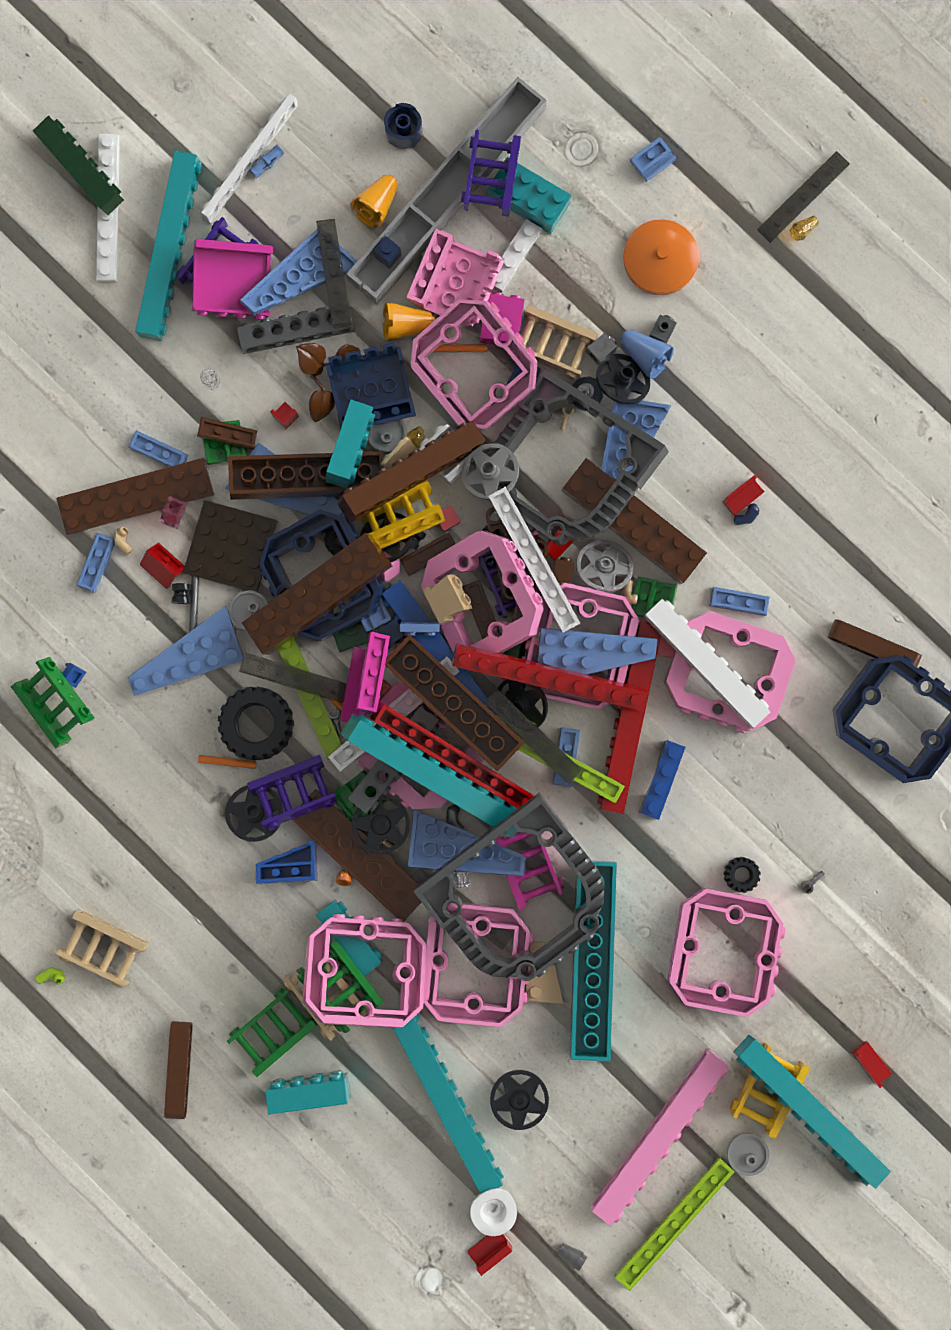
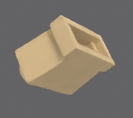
M446 575L435 586H428L423 589L439 624L450 623L454 620L453 616L473 609L470 605L471 600L464 593L462 582L456 575Z

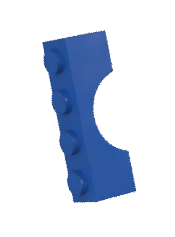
M669 740L664 741L653 779L638 813L657 820L660 819L686 748L685 746Z

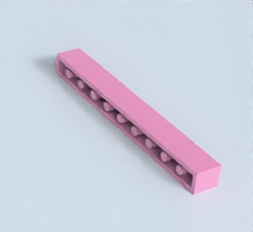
M708 1048L705 1050L592 1203L591 1210L594 1214L610 1226L620 1220L623 1215V1209L632 1204L635 1198L634 1194L637 1190L643 1189L646 1184L645 1179L649 1174L652 1175L656 1171L659 1160L661 1158L664 1159L668 1155L670 1145L679 1140L682 1134L681 1130L684 1126L688 1127L693 1120L692 1115L696 1110L699 1111L703 1107L706 1096L708 1094L711 1095L717 1087L715 1084L728 1073L727 1068L729 1065Z

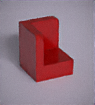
M286 402L276 411L273 409L270 411L272 416L285 429L299 417L297 411L292 409Z

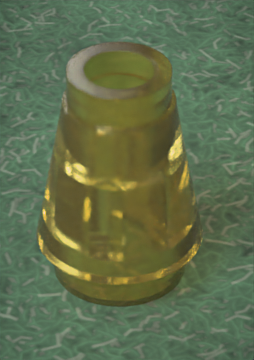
M811 216L794 223L790 228L791 236L796 241L804 240L818 226V219L815 216Z

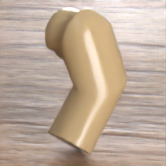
M121 526L115 531L114 543L127 556L133 548L126 542L128 529Z
M630 580L622 588V596L627 599L629 604L636 605L638 596L631 594L633 581Z

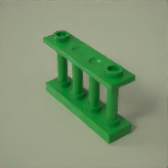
M50 657L36 662L40 670L30 680L24 679L15 682L11 688L53 746L58 748L72 740L68 732L78 723L83 725L95 718L63 676L55 662ZM45 676L51 686L40 696L34 686ZM57 692L63 701L51 711L45 702ZM68 707L74 717L62 726L56 717Z
M332 941L329 944L328 957L334 960L337 959L341 966H339L340 969L334 976L327 979L326 990L344 975H349L353 981L351 982L352 985L330 1003L326 999L325 1006L337 1007L355 991L361 990L365 995L363 1001H369L374 1008L379 1007L384 1001L338 941ZM300 967L296 970L298 973L297 978L304 985L305 970L303 967ZM364 1006L359 1007V1014L366 1009ZM334 1025L339 1032L348 1033L350 1031L347 1025Z
M281 988L273 995L276 999L241 1029L237 1026L229 1033L228 1044L236 1039L255 1062V1068L252 1073L256 1077L262 1074L318 1025L314 1018L311 1020L305 1019L286 996L290 992L288 989L284 990ZM279 1001L283 1003L298 1021L300 1029L296 1033L290 1031L272 1010V1007ZM264 1014L269 1017L284 1035L283 1039L285 1042L281 1046L278 1043L275 1044L258 1024L257 1020ZM251 1027L270 1049V1055L266 1059L263 1056L260 1057L242 1035L247 1028Z

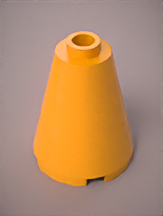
M383 175L350 203L351 210L355 209L357 212L355 216L361 222L372 228L375 225L378 226L377 228L381 227L398 189L396 178L392 175Z
M385 302L383 308V317H385L383 323L384 339L392 341L418 335L435 321V317L432 316L431 312Z

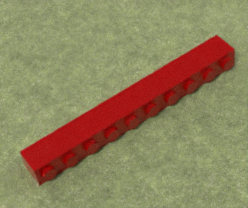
M646 621L639 622L635 636L657 639L655 659L629 664L627 680L624 682L645 688L648 692L643 711L617 706V710L620 711L619 718L614 720L613 729L616 730L615 737L610 739L609 748H612L611 756L607 755L605 767H608L606 776L625 787L616 803L601 795L598 796L597 805H600L599 809L624 814L661 639V635Z
M456 643L452 658V666L640 711H643L648 694L643 687Z
M381 701L378 704L377 713L370 717L377 724L516 808H519L535 796Z

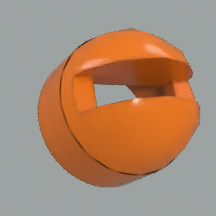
M344 870L340 871L336 877V883L342 886L351 885L352 876L348 872L345 873Z

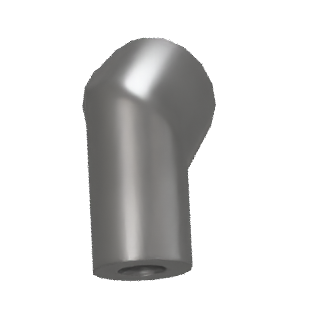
M453 804L446 811V822L463 830L465 827L458 821L460 808Z

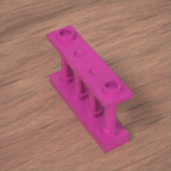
M519 832L514 834L512 838L510 836L505 838L504 836H499L495 839V844L507 848V845L530 837L533 834ZM542 845L519 854L524 855L527 859L543 852L546 864L524 872V877L506 875L519 910L527 908L525 903L529 899L557 889L559 895L563 894L561 889L565 887L561 877L557 878L547 850ZM550 871L554 882L528 892L520 891L518 885L521 884V881Z

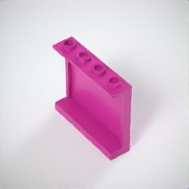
M203 239L194 240L192 311L197 312V315L209 316V313H216V317H228V314H234L235 318L247 319V315L254 316L240 303V300L270 273L273 246ZM268 309L255 315L254 319L263 320L265 317L271 316V313H269Z
M370 632L366 649L353 647L340 721L348 722L352 714L357 716L362 714L369 718L377 713L390 636Z

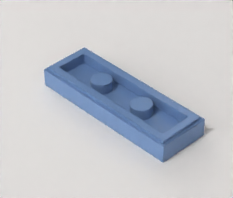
M137 430L128 448L168 467L185 463L188 454Z
M97 532L76 586L96 593L115 545L114 538Z
M712 587L709 606L767 616L770 597Z
M561 727L558 750L576 759L580 730ZM554 771L553 785L572 787V779Z

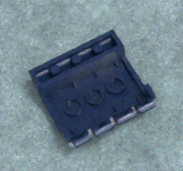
M395 342L382 345L383 351H379L378 346L363 349L365 355H361L360 350L345 353L346 359L342 360L341 355L328 357L329 363H326V369L331 383L340 428L342 427L350 400L373 407L372 414H375L373 426L416 416L401 348L396 347Z

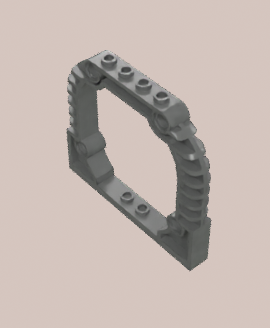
M544 369L536 380L535 389L518 404L520 409L513 415L511 421L507 423L505 429L499 434V437L493 444L503 445L514 453L537 422H547L551 418L553 411L570 407L574 401L588 409L587 412L593 417L597 418L599 416L602 418V421L607 426H614L627 434L625 437L627 454L618 463V469L621 474L596 508L584 518L574 522H570L561 516L547 518L519 499L515 487L509 492L530 532L533 533L535 530L539 533L538 537L546 543L551 541L558 546H562L569 540L591 539L603 533L613 524V521L619 516L637 489H642L669 451L660 441ZM544 408L542 412L537 413L539 409ZM490 449L488 456L491 457L499 449ZM510 455L507 458L505 467H507L511 459ZM633 466L632 470L625 471L627 467ZM511 482L499 483L498 490L507 487ZM562 530V533L555 537V533Z
M540 792L417 884L413 890L442 929L444 928L476 968L494 977L513 978L518 976L523 981H530L536 976L541 977L546 973L549 966H555L560 963L565 954H571L576 951L581 942H587L592 939L593 933L599 928L597 915L601 911L604 900V884L599 870ZM513 826L517 832L536 835L539 844L544 847L554 846L580 879L585 889L586 900L574 912L573 924L536 952L521 951L511 958H506L494 954L487 948L461 915L463 905L461 898L454 895L455 875L453 871L468 859L472 861L480 855V850L484 847L490 848L496 843L495 839ZM549 831L552 833V837L545 840L541 837L542 833ZM449 903H455L458 906V908L456 910H450L448 909L447 905ZM592 918L594 923L592 925H585L584 920ZM528 965L531 967V970L523 972L521 967Z

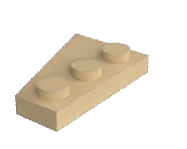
M533 941L532 946H529V951L536 952L546 942ZM528 966L527 972L531 970L530 966ZM549 966L545 974L541 977L536 976L526 985L527 1001L564 1004L555 966Z

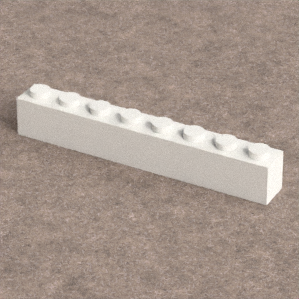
M661 599L644 618L750 729L755 728L770 713L768 710L769 705L763 699L759 700L754 695L756 692L750 685L747 684L745 686L741 681L742 677L735 670L732 672L727 667L729 665L723 657H718L714 653L715 649L708 642L704 643L700 639L701 634L695 628L691 629L687 625L688 621L683 615H677L673 609L675 608L668 600L664 601Z

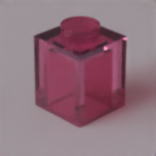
M169 496L162 511L160 523L178 530L187 503Z

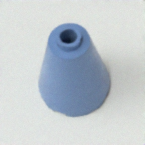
M634 330L625 331L620 338L621 346L650 379L656 378L665 369L664 363L666 360L670 361L674 353V348L671 345Z

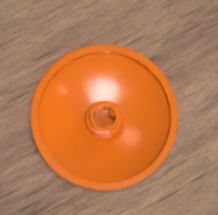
M652 220L640 225L630 235L624 249L623 262L629 279L639 289L654 295H668L681 290L691 281L698 267L699 250L692 234L682 225L670 220Z

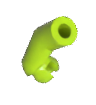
M51 967L37 974L35 978L39 984L50 979L59 985L64 982L65 975L61 970Z

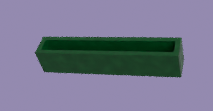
M48 115L32 131L96 205L109 215L124 201L119 195L121 190L114 183L111 185L108 182L110 178L103 170L98 171L97 167L99 165L91 157L88 159L85 156L87 154L86 150L80 144L77 146L74 143L76 139L70 132L65 133L63 131L65 126L58 119L53 120Z

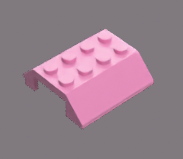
M435 229L406 298L422 310L431 312V314L438 317L458 299L488 301L490 293L487 291H492L498 277L495 273H500L504 260L501 259L498 253L490 250L487 251V254L453 241V235ZM475 314L462 326H473L474 323H479L480 318Z

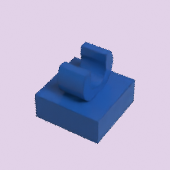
M66 663L65 666L67 667L61 673L69 684L76 688L86 674V671L72 663Z

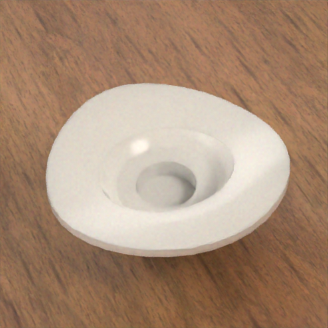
M496 1188L481 1193L472 1201L470 1216L473 1224L481 1233L488 1236H499L513 1227L517 1217V1208L510 1193Z

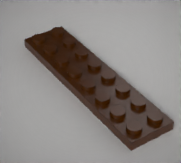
M200 458L60 496L56 499L66 534L70 535L214 495L205 459Z
M317 789L309 796L311 802L322 798ZM334 805L329 808L322 807L292 819L397 919H403L404 922L422 903L413 892L414 887L418 883L387 854H375L361 847L353 835L352 822ZM356 828L359 838L367 845L368 836Z

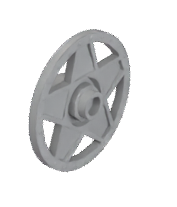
M485 444L478 447L468 456L463 467L465 486L474 496L484 500H490L489 495L498 491L499 483L511 482L506 487L508 492H510L519 476V464L516 456L510 449L500 444ZM487 449H499L491 457L482 452ZM509 455L514 463V471L505 467ZM472 459H474L477 469L467 475L468 467ZM483 484L486 495L476 492L471 486Z
M598 540L587 544L580 551L576 562V569L580 579L591 589L615 592L629 583L633 575L634 565L630 554L624 547L612 541ZM600 545L609 546L603 553L593 548ZM619 551L626 557L628 564L618 561ZM585 555L590 564L581 569V559ZM615 576H627L622 583L615 586ZM599 578L603 587L593 584L588 579Z

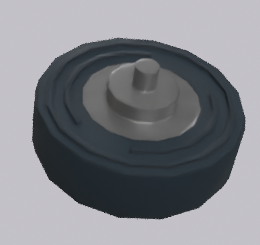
M590 376L582 377L573 383V387L601 403L604 393L599 388L595 378ZM575 401L572 403L577 409L588 410Z

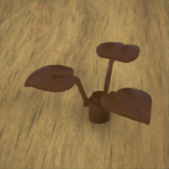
M305 343L296 346L301 371L304 374L310 375V378L321 389V391H314L309 401L310 416L314 422H318L330 414L334 408L335 400L333 393L325 391L323 385L316 378V376L322 374L323 367H326V363H323L326 359L325 348L316 343ZM350 344L343 345L338 349L335 356L341 355L342 360L346 359L345 353L358 351L360 348Z

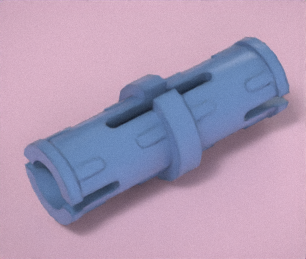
M276 144L268 153L263 154L260 157L261 159L249 168V171L254 177L258 178L265 170L273 167V163L285 154L284 151Z

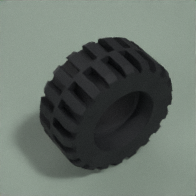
M257 686L245 687V689L236 691L233 696H229L226 699V704L222 705L220 709L222 710L221 715H218V733H221L222 737L220 739L226 744L230 752H233L240 758L256 761L272 758V756L282 752L281 750L288 745V741L293 735L294 720L292 718V710L288 706L289 704L281 695L270 689ZM251 706L265 707L270 711L274 719L272 733L268 738L260 742L247 740L239 731V718L242 712Z

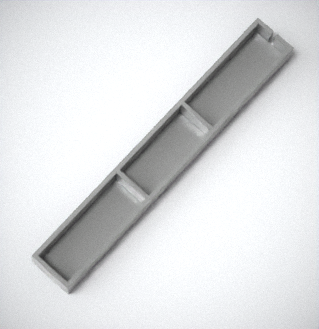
M517 77L347 273L348 281L361 292L363 290L364 295L377 305L427 248L435 229L442 230L464 205V203H461L462 191L466 192L473 149L469 148L471 136H475V130H479L480 140L509 143L512 142L513 135L521 136L522 138L546 110L547 100ZM478 147L476 158L502 161L507 155V151ZM475 166L473 176L487 178L495 168ZM472 184L471 195L480 185ZM385 236L396 243L401 249V256L390 269L377 260L374 255V249Z

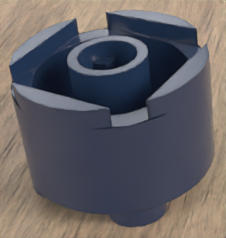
M398 103L386 112L384 126L388 142L402 149L415 147L421 139L423 132L422 118L416 108L408 103Z

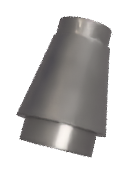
M562 1243L557 1252L573 1270L577 1269L580 1271L587 1259L583 1251Z

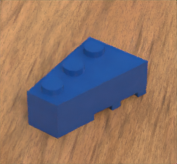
M315 841L308 842L305 845L256 864V884L259 885L318 881Z

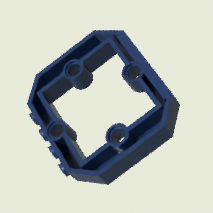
M318 510L268 537L260 560L262 568L260 572L263 578L268 581L270 585L269 591L272 596L278 597L285 590L293 586L279 557L294 549L300 552H310L315 546L314 538L333 528L343 548L359 538L353 523L349 524L343 516ZM305 537L306 545L301 547L300 541ZM377 577L363 587L365 595L348 604L342 602L338 605L340 608L338 616L334 614L333 609L299 633V635L316 641H324L375 614L384 589L380 578Z
M893 655L869 659L834 706L833 716L836 736L902 783L931 779L951 753V690H947L944 687L945 683L940 679L935 678L933 680L929 677L930 672L923 667H915L913 665L914 661L908 656ZM891 670L913 685L916 693L931 698L950 712L936 731L928 729L922 733L921 743L924 747L909 767H906L889 754V746L885 741L879 738L869 740L849 726L865 704L875 705L880 701L881 692L878 687ZM927 681L929 684L928 689L922 691L921 684ZM873 690V698L867 700L865 697L866 692ZM935 735L936 742L930 745L929 738ZM876 744H881L882 746L879 753H874V746Z

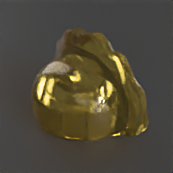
M421 426L412 429L407 434L415 448H420L419 445L425 438L424 430Z

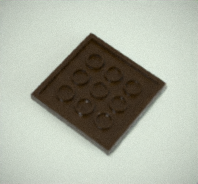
M204 500L183 573L245 591L252 590L258 592L262 578L260 560L267 538L275 534L278 521Z

